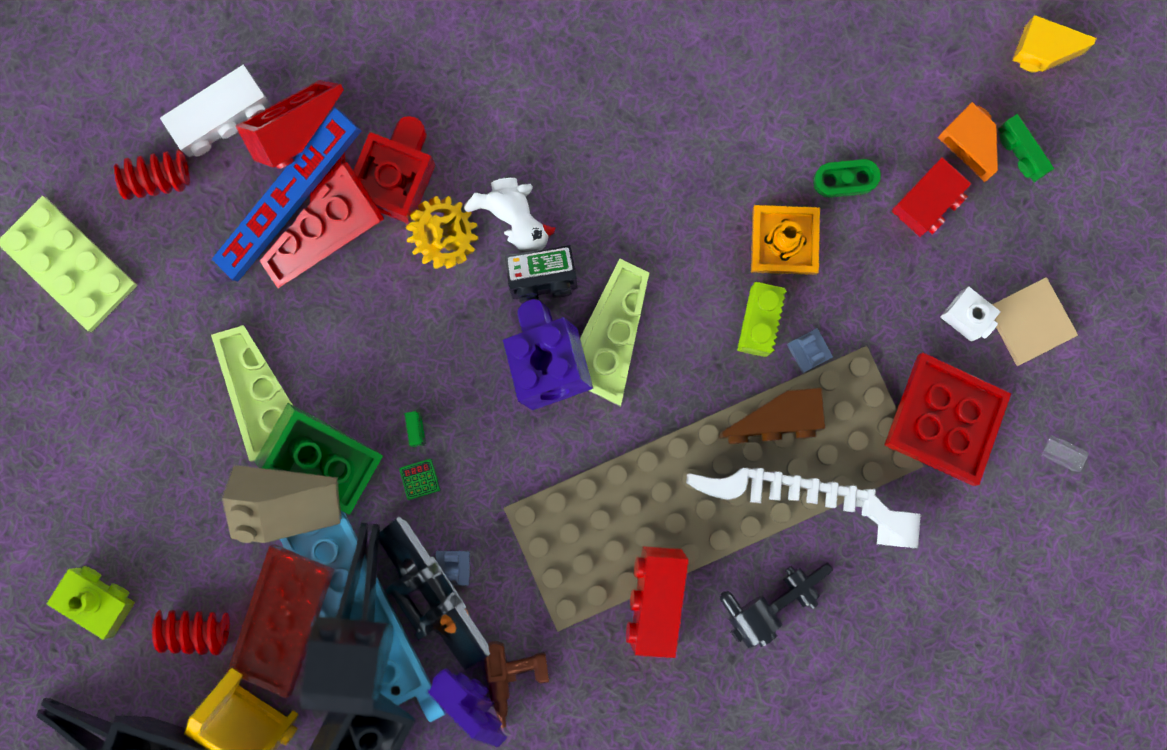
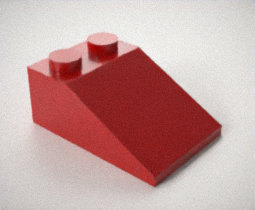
M318 80L235 125L253 160L273 168L276 167L277 169L286 167L294 162L293 156L304 150L344 89L341 84Z

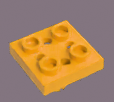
M754 205L752 216L751 272L817 275L819 273L820 208ZM766 236H768V237H767V242H769V241L771 240V238H772L773 243H772V244H766L765 241H764V238H765ZM781 253H786V254L783 255V258L786 259L787 257H789V260H787V261L781 260L780 254H781Z

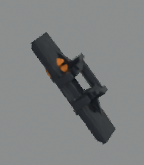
M400 516L393 520L380 532L379 542L397 568L400 579L392 583L385 591L388 595L392 594L417 632L415 634L417 640H420L434 630L443 638L463 669L466 670L491 654L489 652V645L470 618L468 611L465 609L466 605L433 556H429L407 521L402 520ZM420 590L430 605V609L424 616L421 615L409 597V593Z

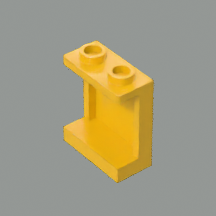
M231 668L192 714L184 733L208 750H276L281 743L287 746L295 735L298 728L294 726V723L299 714L293 710L286 717L239 686L243 675Z

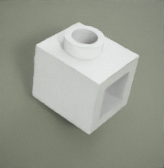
M968 286L959 292L940 318L972 342L981 336L985 339L992 333L998 324L994 319L1001 311Z

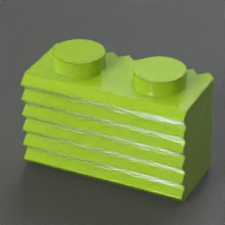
M754 282L749 293L737 351L767 357L774 352L773 346L776 344L774 340L777 338L775 334L778 332L777 327L780 325L778 321L781 319L780 314L783 312L781 308L784 306L783 301L786 299L784 297L787 293L785 288Z

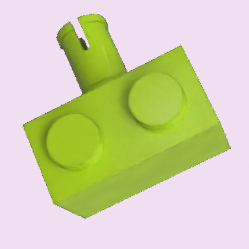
M83 566L82 569H68L48 600L47 605L103 640L113 638L135 604L134 601L128 598L130 593L117 584L112 583L108 586L99 580L101 574L90 567Z

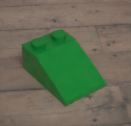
M287 403L254 462L258 468L337 478L340 509L350 515L383 455L322 420Z

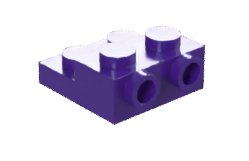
M448 669L441 670L435 676L433 685L427 693L473 740L498 748L506 740L507 736L499 729L502 723L488 711L494 703L486 696L489 691L481 682L475 678L470 680L461 672L455 675Z

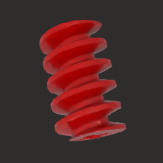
M180 149L176 150V159L172 160L168 151H164L162 162H159L156 154L152 153L150 155V164H146L143 156L140 155L137 157V166H133L128 157L124 159V168H120L117 163L114 165L116 185L124 200H131L134 198V195L138 198H144L147 192L151 196H157L160 190L165 194H170L173 188L178 192H182L185 190L186 185L190 186L189 167Z
M158 610L152 626V639L155 650L158 653H166L169 649L172 654L180 653L181 650L185 654H193L196 650L199 655H205L210 651L213 656L220 655L228 641L230 631L229 613H223L221 621L217 622L215 612H210L207 621H203L202 612L197 611L194 620L190 621L188 611H183L180 620H177L175 610H170L166 619H163L162 611Z

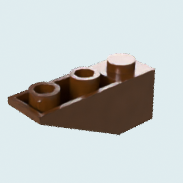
M821 388L787 390L719 433L720 439L728 438V444L748 443V436L762 435V441L783 440L782 434L795 433L796 439L816 437V431L825 429Z

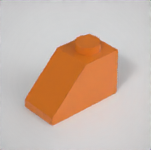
M972 102L938 138L986 182L998 171L996 124L992 121V117L986 109L976 106Z

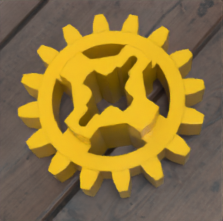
M435 196L429 200V203L426 200L418 205L419 210H415L410 214V217L415 222L406 225V229L413 232V236L409 237L407 242L416 244L417 247L412 253L415 255L421 252L424 255L422 258L423 264L433 260L435 269L443 265L449 269L456 266V262L458 264L467 260L466 255L474 252L475 249L470 243L477 241L478 236L471 234V230L477 227V223H469L468 218L472 212L463 213L461 211L462 202L459 201L451 205V197L447 196L440 202L438 196ZM441 212L444 213V215L442 217H439L436 214L432 216L431 213ZM443 248L447 249L448 251L451 249L454 250V252L452 253H441L440 251Z

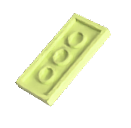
M41 196L0 238V247L89 332H93L138 286L44 196Z

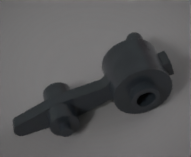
M827 562L809 576H806L801 568L794 570L792 566L785 569L787 576L783 580L789 587V590L770 604L761 595L741 607L731 592H722L720 601L731 615L728 620L734 627L730 633L737 642L743 640L748 648L757 644L760 647L766 646L777 637L775 632L783 625L776 613L795 599L799 601L802 607L808 605L811 609L817 607L819 604L816 599L820 595L814 588V585L830 574L833 568Z

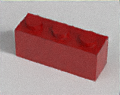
M642 546L641 557H636L634 575L638 578L637 590H632L630 609L634 610L633 622H628L626 642L631 644L633 652L637 656L676 658L689 561L682 549Z

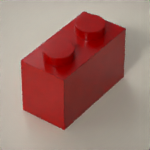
M942 157L891 211L919 237L927 231L933 234L946 221L942 215L950 207L955 211L968 198L964 191L971 183Z

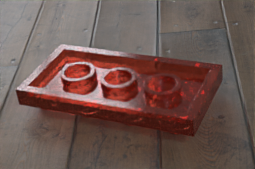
M276 544L269 546L227 672L233 668L242 674V679L284 698L291 696L306 655L307 643L316 616L319 617L335 569Z

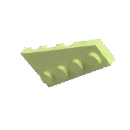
M619 259L580 337L593 389L589 391L620 407L649 272L622 259Z
M243 325L212 334L211 337L249 461L253 462L256 460L287 403L291 405L292 403Z

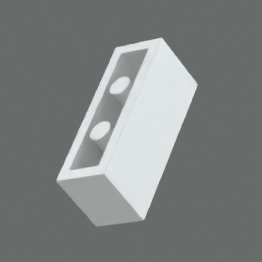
M242 65L166 113L160 119L180 150L190 158L193 155L197 157L208 152L211 148L210 144L219 138L227 139L233 136L238 131L235 125L265 110L271 104L249 71Z

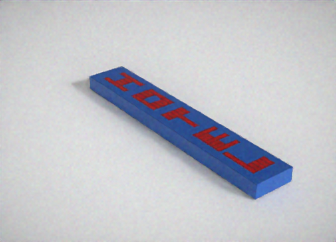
M333 109L319 126L304 150L294 157L295 161L284 169L213 256L212 260L231 280L238 282L362 132L339 109Z

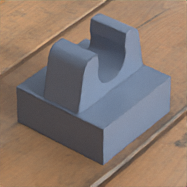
M818 328L787 344L802 373L833 358Z
M436 551V561L452 585H469L470 551Z

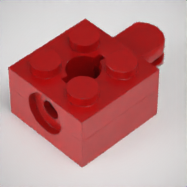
M411 116L400 118L390 139L369 132L353 170L380 213L407 224L413 221L410 214L418 209V205L422 200L436 166L431 155L421 152L427 137L425 127L420 120Z

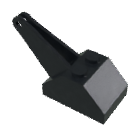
M361 523L357 546L336 618L318 616L315 618L307 643L301 687L302 709L374 715L393 644V626L387 623L374 622L377 554L380 537L379 524H373L368 547L362 621L349 619L366 551L368 523Z
M44 698L42 700L41 706L45 709H39L36 714L37 718L48 724L78 750H208L185 735V728L153 717L115 715L113 721L109 722L51 698ZM93 733H95V734H97V735H99V736L104 737L105 740H102L101 738L97 737V736L94 735Z

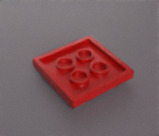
M925 353L918 354L884 445L972 486L980 485L1011 393Z

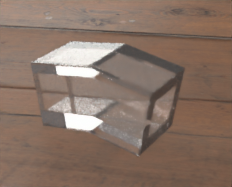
M1051 435L1048 437L1040 456L1071 471L1081 472L1089 453Z

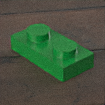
M1018 114L1008 119L998 128L1001 133L999 138L1002 145L1007 150L1014 152L1019 160L1017 163L1018 168L1025 177H1031L1033 182H1036L1055 169Z

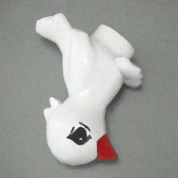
M516 178L495 180L491 182L492 192L489 194L474 193L465 203L464 209L467 212L480 208L486 209L499 219L510 224L512 230H507L504 234L509 236V242L513 243L524 253L543 250L548 242V238L554 234L556 229L555 227L542 224L532 217L526 196L533 189L532 185L522 184L518 186Z

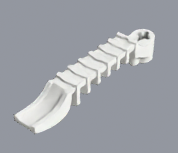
M742 468L730 477L723 479L687 474V484L703 493L721 499H734L743 494L748 478L752 479L750 502L761 503L763 481L771 482L769 495L771 500L781 499L782 485L789 486L788 500L799 501L800 488L808 489L806 503L818 504L819 492L826 493L825 507L836 508L837 495L844 496L843 511L855 512V506L862 507V516H868L878 524L877 544L918 548L921 514L889 511L875 496V490L873 489L858 490L857 486L842 487L838 486L836 482L821 483L820 479L806 480L801 479V476L798 475L785 476L782 472H764V469L753 468V470Z

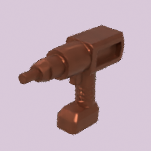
M494 641L488 643L491 654L484 658L490 700L494 701L495 713L502 723L501 728L507 727L505 717L508 714L507 699H509L508 682L516 681V674L534 670L537 682L540 684L548 683L547 661L544 652L506 663L504 643Z

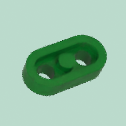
M867 159L830 162L823 164L816 171L813 185L817 193L827 198L863 195L875 189L880 181L881 174L878 166ZM858 173H863L867 176L866 183L858 182L856 178ZM827 176L834 178L835 185L827 186L824 183V178Z

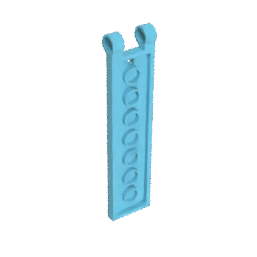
M341 511L342 519L340 524L280 539L318 617L336 618L357 546L358 538L343 511ZM366 554L364 555L349 620L362 621L367 569ZM376 576L374 622L387 623L393 626V644L379 693L396 705L416 696L429 722H432L445 715L446 711L427 693L432 684ZM393 686L400 688L399 695L392 694L391 689Z

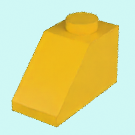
M1034 15L1024 27L1012 61L1020 63V67L1026 71L1043 72L1083 55L1095 44L1096 38Z

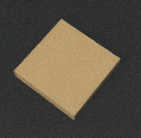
M1047 277L992 304L1001 311L994 319L998 323L996 328L1017 366L1078 336Z

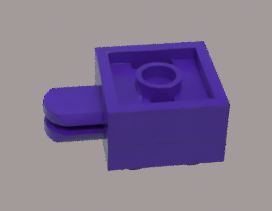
M532 299L522 303L518 308V319L522 333L503 339L518 402L533 411L592 390L593 385L578 329L565 317L553 321L550 309L540 300Z

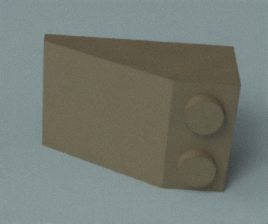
M234 465L222 497L231 539H237L244 543H267L340 524L342 519L337 478Z

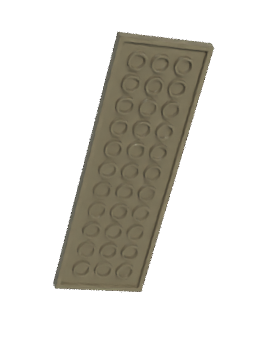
M865 346L505 507L504 511L558 632L630 599L632 590H637L638 578L634 575L636 557H641L642 546L682 549L689 559L687 573L831 509L830 507H825L826 493L819 492L818 504L806 503L808 489L800 488L799 501L788 500L789 486L782 485L780 500L769 499L771 482L763 481L761 503L750 502L751 478H748L746 489L739 497L734 499L713 497L687 484L686 479L689 473L713 479H723L730 477L742 468L751 470L753 468L764 469V472H782L785 476L798 475L801 476V479H820L821 483L836 482L838 486H857L858 490L876 489L924 466L922 462L884 445L897 408L868 347ZM821 388L825 429L816 431V437L796 439L795 433L782 434L783 440L762 441V435L748 436V443L728 444V438L720 439L719 433L787 390ZM837 495L836 506L844 503V496Z

